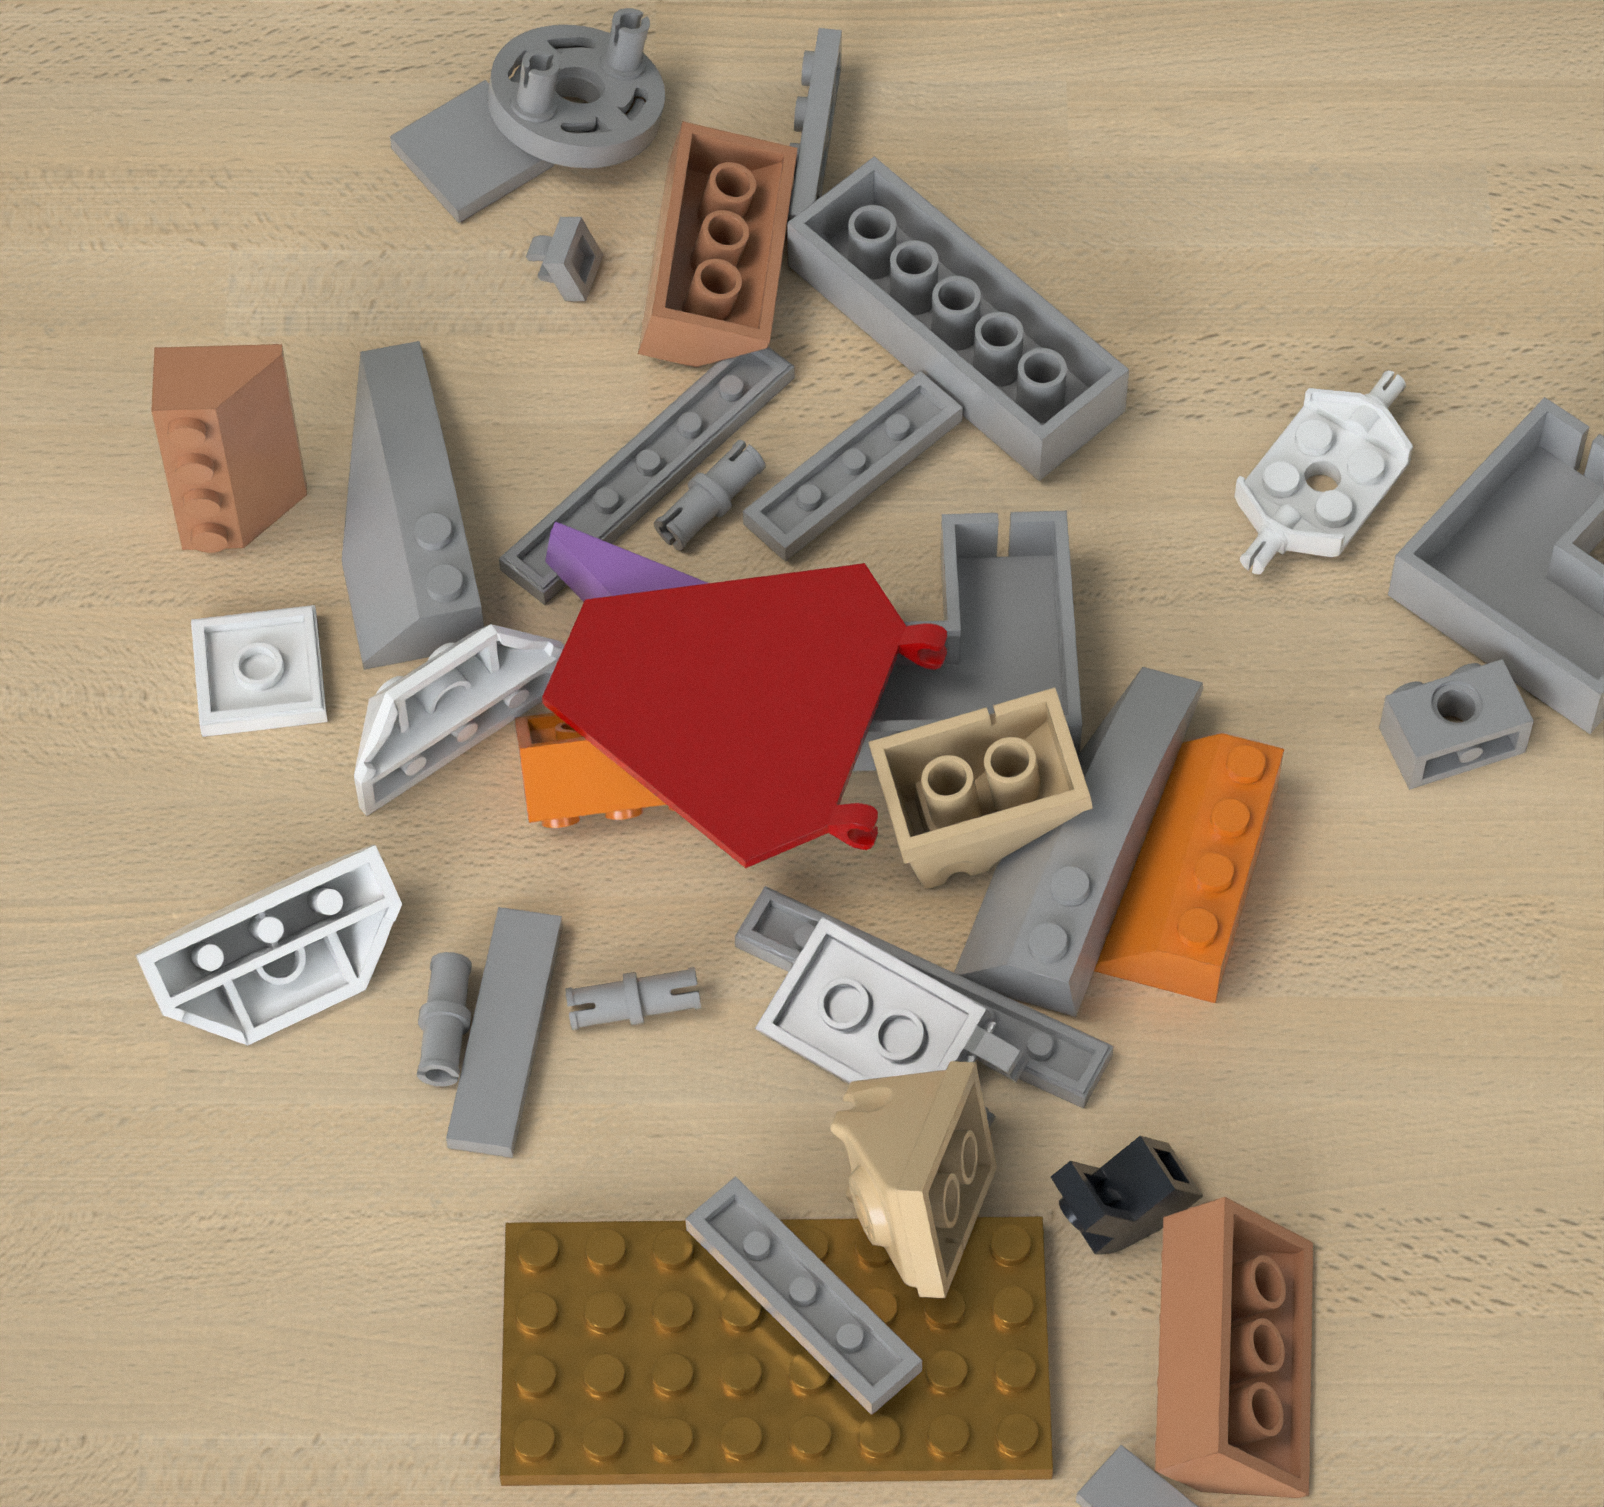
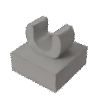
M560 217L553 237L546 235L535 236L526 255L528 261H543L538 278L541 281L554 283L565 301L587 300L603 257L602 251L582 217Z

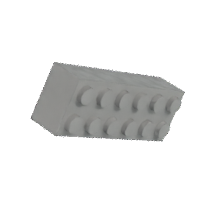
M875 156L787 223L788 266L916 375L921 371L963 407L962 415L1037 480L1043 479L1125 412L1129 369Z

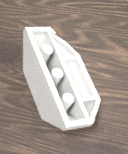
M490 624L470 633L456 643L442 645L421 666L405 676H396L385 682L379 688L376 695L369 699L354 772L358 803L362 812L366 816L370 815L513 721L515 717L521 716L542 702V695L562 653L564 644L558 640Z
M371 845L304 870L200 918L135 956L162 1015L248 1046L366 990L387 941L392 924L401 909L402 902L376 845Z

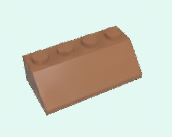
M682 121L667 166L639 342V355L699 367L768 348L771 339L798 148Z
M282 344L154 347L151 412L182 550L215 553L224 549L245 548L307 496V482Z
M1222 1197L1164 1217L1163 1248L1161 1254L1162 1277L1159 1315L1160 1337L1155 1471L1200 1492L1286 1498L1309 1496L1313 1242L1227 1197Z

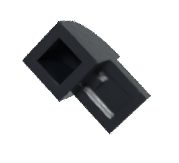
M1141 1135L1101 1168L1069 1161L1050 1177L1063 1196L1059 1200V1206L1063 1214L1081 1232L1093 1253L1097 1255L1123 1250L1160 1231L1163 1228L1164 1217L1188 1209L1203 1197L1170 1144Z

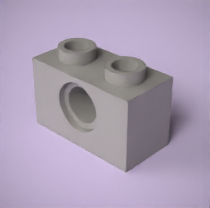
M1503 659L1482 666L1478 663L1467 664L1456 669L1447 677L1425 684L1415 681L1400 686L1392 694L1385 697L1379 729L1410 790L1525 753L1534 720ZM1454 716L1460 718L1464 722H1450L1443 717Z

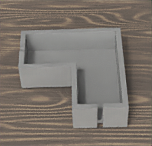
M1544 397L1396 554L1388 596L1487 664L1503 659L1516 684L1591 734L1604 719V564L1589 555L1604 538V436L1599 434L1592 441L1584 475L1580 474L1577 470L1580 468L1590 427Z
M1067 510L1010 512L1007 557H997L998 513L942 514L940 560L944 621H911L904 623L906 626L932 623L944 627L947 631V641L945 643L947 648L946 659L941 668L932 670L921 667L900 653L898 654L853 771H876L868 743L870 741L986 707L989 715L994 714L993 705L1054 687L1056 688L1078 756L1081 745L1082 715Z

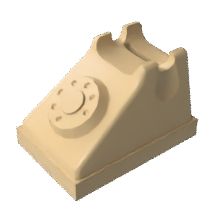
M1055 687L993 705L994 714L989 715L986 707L868 742L904 864L910 863L920 884L925 889L946 884L948 877L957 872H965L970 876L988 872L1002 858L1080 813L1093 809L1091 796Z
M950 1061L946 1070L852 1081L846 1089L843 1102L854 1103L855 1107L849 1110L837 1111L830 1125L831 1132L845 1144L852 1169L848 1179L849 1185L845 1192L847 1200L854 1204L859 1221L872 1245L884 1246L903 1282L908 1286L917 1288L919 1297H946L963 1255L962 1249H965L997 1169L976 1062Z

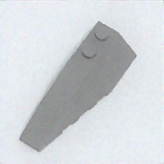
M420 341L360 352L342 566L364 670L428 658L442 645L456 643L470 633L484 627L482 606L458 498Z
M1146 667L1141 668L1078 754L1093 809L1080 813L1001 859L993 874L954 973L1008 998L1071 1016H1077L1202 694L1203 682Z

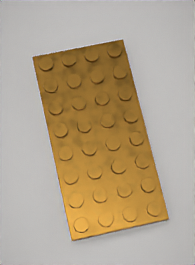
M1043 1216L977 1217L965 1249H962L963 1255L945 1298L919 1297L917 1288L906 1285L884 1246L872 1245L859 1218L779 1219L922 1360V1372L872 1415L686 1230L685 1220L506 1223L499 1475L501 1486L1050 1480L1053 1474Z

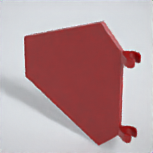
M865 563L585 599L542 695V702L550 711L745 869L827 833L853 848L868 850L874 846L878 836V827L876 826L878 811L868 804L850 803L840 805V802L898 654L900 653L921 667L932 670L939 669L944 664L947 656V648L945 647L947 631L944 627L932 623L906 626Z

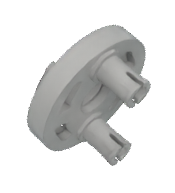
M624 8L614 13L610 33L586 26L551 25L532 29L514 37L497 54L493 62L488 87V108L499 130L507 139L523 151L544 161L567 167H607L625 162L639 155L656 137L665 103V88L662 77L652 61L643 52L650 27L649 18H642L643 12L640 10ZM516 67H518V69L515 71L514 76L509 79V76H511L513 70ZM634 96L643 97L646 100V103H644L643 99L636 98L633 108L627 116L625 115L633 102ZM562 97H576L588 103H574Z

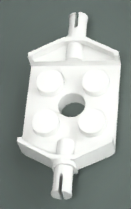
M1385 371L1370 393L1365 395L1355 392L1308 388L1305 393L1302 409L1246 480L1244 477L1239 476L1236 481L1234 496L1236 502L1258 532L1257 538L1240 557V562L1245 569L1249 571L1253 565L1252 573L1261 574L1276 552L1283 555L1286 551L1326 557H1336L1342 553L1411 461L1413 445L1388 410L1400 392L1406 387L1404 379L1399 374L1393 380L1394 372ZM1315 475H1325L1332 478L1338 487L1334 490L1320 492L1312 489L1306 483V480Z

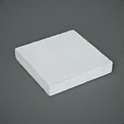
M315 605L191 619L199 724L202 737L328 722Z

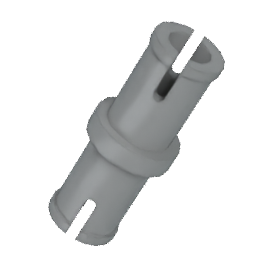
M738 440L732 446L733 448L706 474L697 473L688 482L689 490L662 517H658L654 521L657 533L670 546L673 544L676 550H682L687 545V542L714 516L723 517L732 507L731 499L766 468L763 458L750 444L746 447L745 441Z
M454 952L438 953L431 958V976L427 1003L423 1004L419 1009L418 1025L423 1030L417 1077L422 1082L433 1086L444 1087L457 1083L460 1072L458 1066L462 1035L469 1031L471 1023V1012L466 1007L472 962L464 955Z
M690 967L688 970L637 978L636 972L623 974L622 981L572 989V987L565 988L568 1007L587 1003H595L596 1005L595 1008L569 1013L572 1030L630 1019L631 1025L644 1023L645 1016L693 1008L695 1010L702 1009L699 990L680 994L671 993L672 989L698 984L695 967Z

